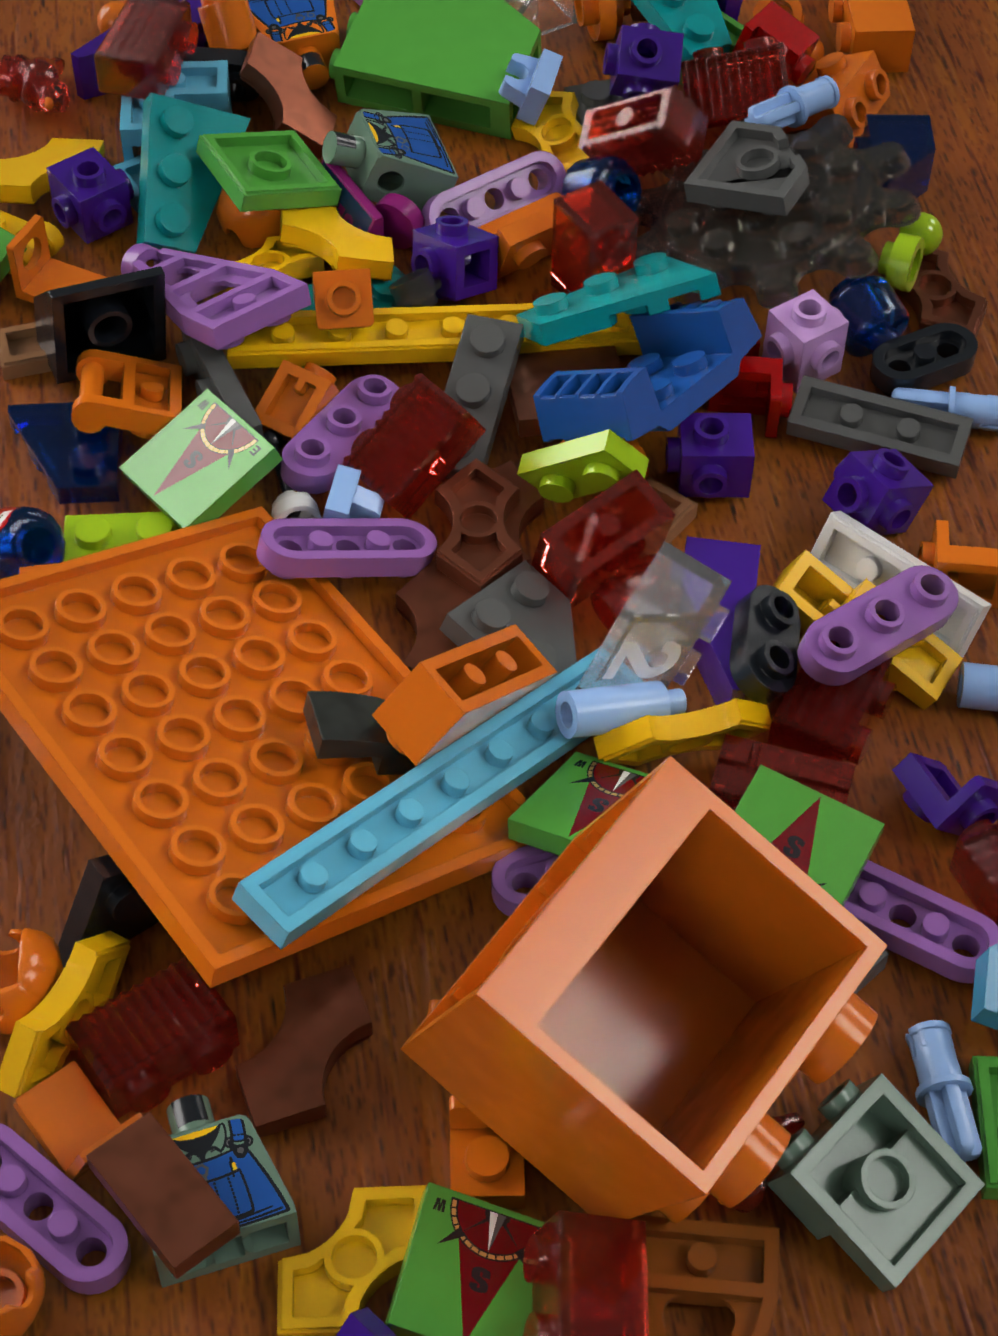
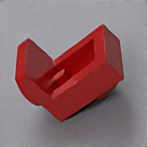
M744 356L741 359L738 376L708 400V411L765 415V437L776 438L779 418H789L793 398V383L783 382V359Z

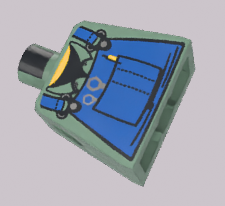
M363 108L356 112L347 133L329 131L323 142L322 156L324 162L345 167L351 179L372 202L378 203L386 194L396 193L412 200L422 212L423 206L428 199L454 187L459 178L430 116L426 114Z
M200 1094L184 1096L172 1102L166 1110L172 1132L169 1136L239 1221L241 1233L178 1279L173 1276L152 1249L162 1288L301 1245L295 1204L249 1117L238 1114L215 1121L208 1097Z

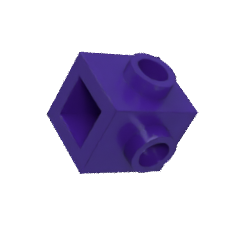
M635 23L631 26L622 25L615 44L607 43L604 54L603 74L611 75L609 95L622 96L625 101L633 104H647L652 101L670 103L680 82L684 33L663 31L650 23Z
M94 147L46 168L52 197V208L58 221L66 229L71 227L86 244L133 223L130 200L134 198V190L130 179L122 169H115Z
M456 215L441 216L436 218L435 224L413 229L412 282L433 291L435 297L449 301H458L496 290L499 236L469 225L467 218Z
M692 413L678 425L677 437H667L666 473H677L678 493L685 497L749 498L755 460L751 413Z
M881 448L879 450L852 451L836 467L833 475L834 480L822 500L833 511L841 510L879 535L905 533L934 485L897 449Z

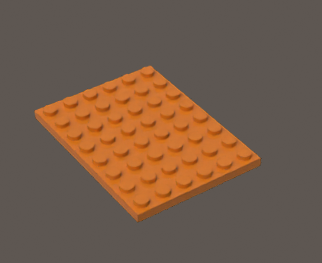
M262 506L0 579L1 713L209 988L218 986L493 870L498 860L518 848L527 846L508 838V818L527 800L515 788L281 950L232 900L238 882L404 775H377L371 757L317 759L303 712L308 691L355 693L386 700L411 670L327 577L283 579L270 573L259 562L256 550L262 528L266 523L274 520Z

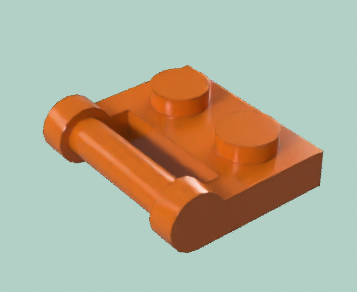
M98 349L83 351L78 356L76 376L80 381L79 397L72 405L71 421L79 431L96 433L107 426L128 430L140 438L151 439L182 411L181 365ZM108 380L121 383L120 399L103 396L104 384Z

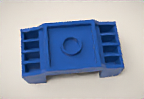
M744 297L729 301L716 299L705 303L701 301H694L688 304L675 302L670 304L671 310L651 316L647 312L630 315L629 317L643 355L631 360L627 364V368L556 371L533 395L543 442H551L557 439H564L566 442L608 429L612 430L619 437L625 438L626 441H633L648 432L671 431L738 376L741 359L762 337Z

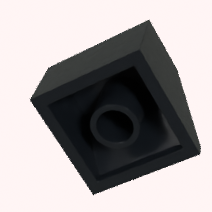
M161 266L48 290L34 297L37 341L41 349L45 350L48 365L57 384L78 380L76 376V361L83 351L89 349H98L155 361L166 359L165 273Z

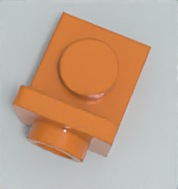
M370 268L312 272L316 325L319 330L368 328L373 325L374 312Z
M283 359L255 409L262 423L263 430L270 429L283 437V440L289 442L340 392L335 386L337 378L317 364L307 362L304 368Z
M935 520L931 542H920L918 559L940 570L953 581L992 604L991 608L998 609V549L950 545L949 521Z
M453 1095L450 1096V1189L506 1209H525L524 1157Z

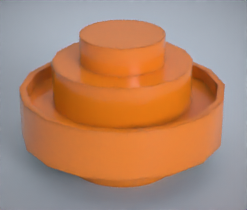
M574 0L577 22L580 27L587 26L590 38L594 42L612 40L615 38L617 27L622 26L624 16L630 14L631 0Z

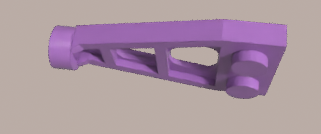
M145 243L135 244L130 247L121 261L122 274L161 266L165 273L166 314L185 335L216 350L236 347L245 340V336L264 327L281 325L291 318V314L312 304L307 283L271 268L167 248L157 249ZM153 259L154 266L149 267L146 262ZM228 287L233 288L199 305L196 303Z

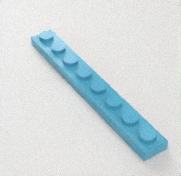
M599 647L238 882L232 900L280 950L591 737L567 739L561 734L555 714L556 700L560 692L637 683L639 681L622 665L613 679H602L614 658L602 647Z

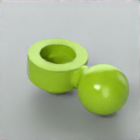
M917 212L911 214L902 222L895 242L887 241L880 256L878 273L886 275L885 283L889 282L893 289L905 292L911 291L917 279L923 256L933 253L941 244L943 229L939 220L929 213Z

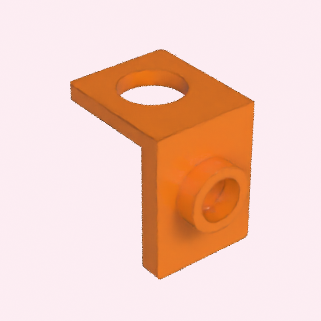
M37 214L26 223L6 246L16 298L34 303L35 296L48 290L107 278L106 276L51 258L44 218ZM33 238V255L29 263L24 266V251L28 242Z
M75 1061L70 1062L19 1096L13 1103L14 1108L55 1166L72 1181L77 1180L91 1170L86 1155L143 1117L138 1112L120 1124Z

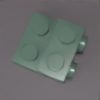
M881 1073L857 1086L850 1079H847L836 1087L817 1108L826 1120L812 1135L805 1128H801L790 1137L785 1152L777 1162L780 1169L766 1184L817 1240L830 1235L882 1292L895 1289L984 1187L985 1183Z

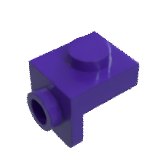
M911 752L892 769L906 788V791L903 793L905 803L919 818L925 822L932 823L937 830L968 838L971 835L983 832L998 819V781L977 775L961 787L942 762Z

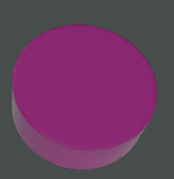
M396 193L386 194L375 205L384 217V236L392 237L394 248L408 249L413 245V229L425 227L424 217L418 206L409 198Z

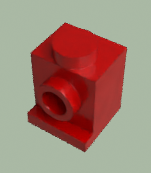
M771 1L745 24L728 61L735 67L742 62L778 90L789 85L791 82L798 86L807 77L816 62L811 57V54L820 36L775 2Z

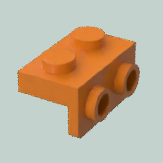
M874 50L844 55L842 52H833L818 60L815 64V69L802 85L814 81L820 76L828 75L833 78L839 88V103L832 109H827L808 117L805 124L800 127L790 128L786 126L787 132L831 125L840 148H852L890 97L888 76L881 69Z
M590 188L565 199L558 192L552 193L478 227L499 236L497 279L516 270L529 268L542 258L561 249L574 247L587 238L591 233L590 226L600 207V203Z

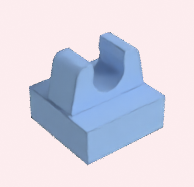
M545 48L539 58L519 53L512 55L505 72L515 75L519 79L505 75L499 88V94L519 107L517 119L533 126L536 125L551 94L563 59L562 55Z
M338 464L322 518H380L385 498L376 492L358 485L361 470Z

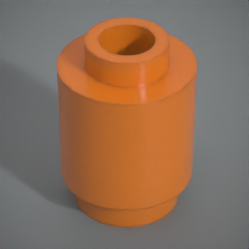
M200 0L202 6L198 7L197 10L209 48L248 51L251 41L257 34L248 0Z

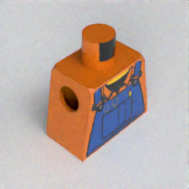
M248 0L257 32L264 34L303 58L302 72L310 90L323 87L329 80V63L332 53L336 48H340L339 27L334 1Z

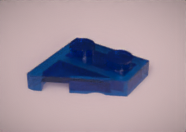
M74 402L8 405V416L12 430L15 434L19 433L26 443L31 460L38 471L46 475L48 486L59 504L119 501L122 429L105 426L96 433L79 431L71 421L72 405Z

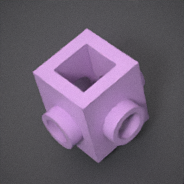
M814 289L791 300H785L768 310L762 357L783 359V381L785 383H793V391L797 393L803 375L824 380L841 371L849 321L838 308L831 306Z

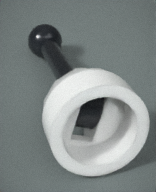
M270 429L264 431V438L276 448L282 457L280 448L283 445V437ZM281 462L276 465L274 469L282 493L272 504L271 517L274 520L287 518V516L292 518H322L318 505L311 495L304 491L295 492L294 489L285 484L280 474Z

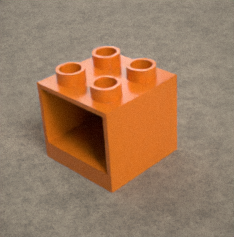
M669 756L573 838L400 1049L603 1227L659 1210L672 1223L676 1224L688 1217L710 1193L727 1208L738 1205L772 1171L785 1152L791 1134L773 1119L767 1111L799 1071L815 1084H821L840 1070L866 1040L877 1021L878 1013L854 992L888 945L672 756Z

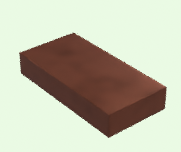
M151 1112L86 1155L89 1168L176 1279L241 1233L239 1221Z

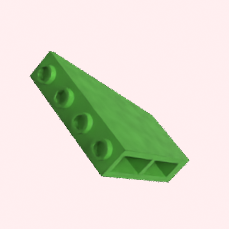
M363 0L358 13L353 12L349 17L346 38L341 49L336 48L332 53L329 63V76L331 79H335L338 102L375 110L426 114L430 116L433 123L511 140L513 136L511 125L519 107L499 94V88L505 75L519 79L517 76L505 72L514 53L535 58L540 57L542 53L541 29L505 0Z

